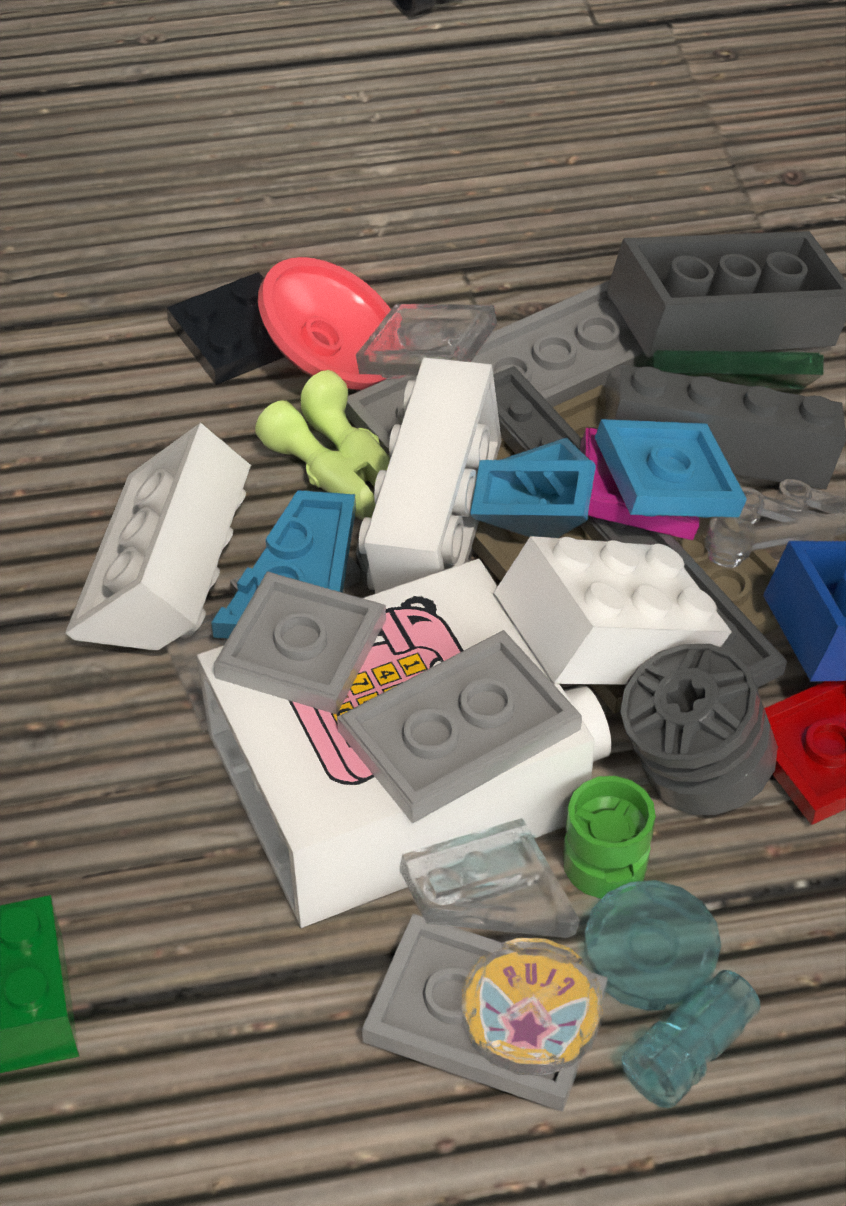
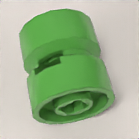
M598 776L579 786L573 792L570 799L566 821L567 833L563 851L564 871L571 883L587 895L600 899L620 898L633 892L644 880L648 868L651 850L650 843L653 837L656 815L654 802L646 790L632 780L618 776Z

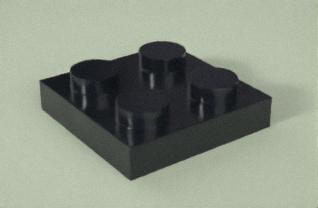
M259 272L166 307L168 323L216 385L285 357L270 338L260 315L258 291L264 277Z

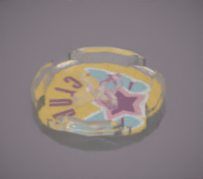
M516 938L502 943L501 949L493 951L487 957L486 953L473 963L462 987V1024L472 1046L492 1065L517 1075L546 1076L573 1066L592 1048L602 1023V988L595 974L593 978L591 972L583 965L584 959L571 948L545 938Z

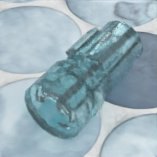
M730 970L718 972L707 984L696 989L676 1008L666 1022L658 1021L645 1032V1035L638 1038L623 1053L621 1061L630 1082L639 1093L657 1106L668 1109L674 1107L691 1091L692 1086L698 1084L705 1077L707 1072L706 1064L722 1054L744 1032L745 1026L759 1013L761 1005L758 995L753 987L739 974Z

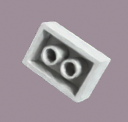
M530 536L494 592L554 684L627 685L638 667L658 652L682 644H713L721 647L732 632L717 613V606L714 600L707 593L700 590L685 570L684 561L681 556L663 544L646 545L621 543L614 540L605 542L577 540L570 537Z

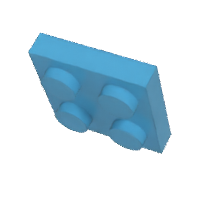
M601 419L595 440L630 515L650 517L657 515L697 516L701 518L740 516L747 498L708 424Z

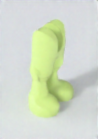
M320 371L307 381L302 390L301 409L304 417L288 401H277L265 408L258 417L255 432L268 449L282 454H292L307 463L306 472L312 485L318 488L321 487L329 493L355 494V516L363 521L365 517L372 518L376 506L374 494L365 482L369 481L375 487L378 472L380 470H387L391 458L380 446L377 435L364 428L352 427L348 422L345 414L348 401L347 384L333 371ZM305 419L315 430L329 438L336 445L338 451H331L323 447L310 432Z

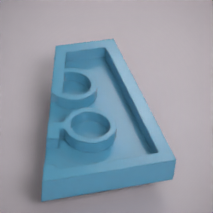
M297 490L267 536L266 548L253 568L247 567L237 582L238 591L227 608H220L211 622L214 638H229L267 571L343 593L356 513L355 494Z

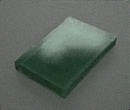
M656 350L644 367H653L662 372L691 377L706 376L717 381L750 387L764 386L775 389H804L824 374V355L814 352Z

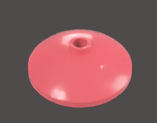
M296 257L277 263L263 279L258 291V307L264 326L280 352L304 373L312 377L320 371L330 370L342 378L347 384L348 389L363 390L394 376L402 365L405 355V342L398 320L382 297L353 273L324 260Z

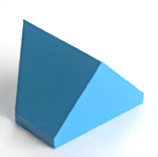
M563 438L500 460H480L470 515L475 520L524 536L559 538L587 521L596 465L568 438Z

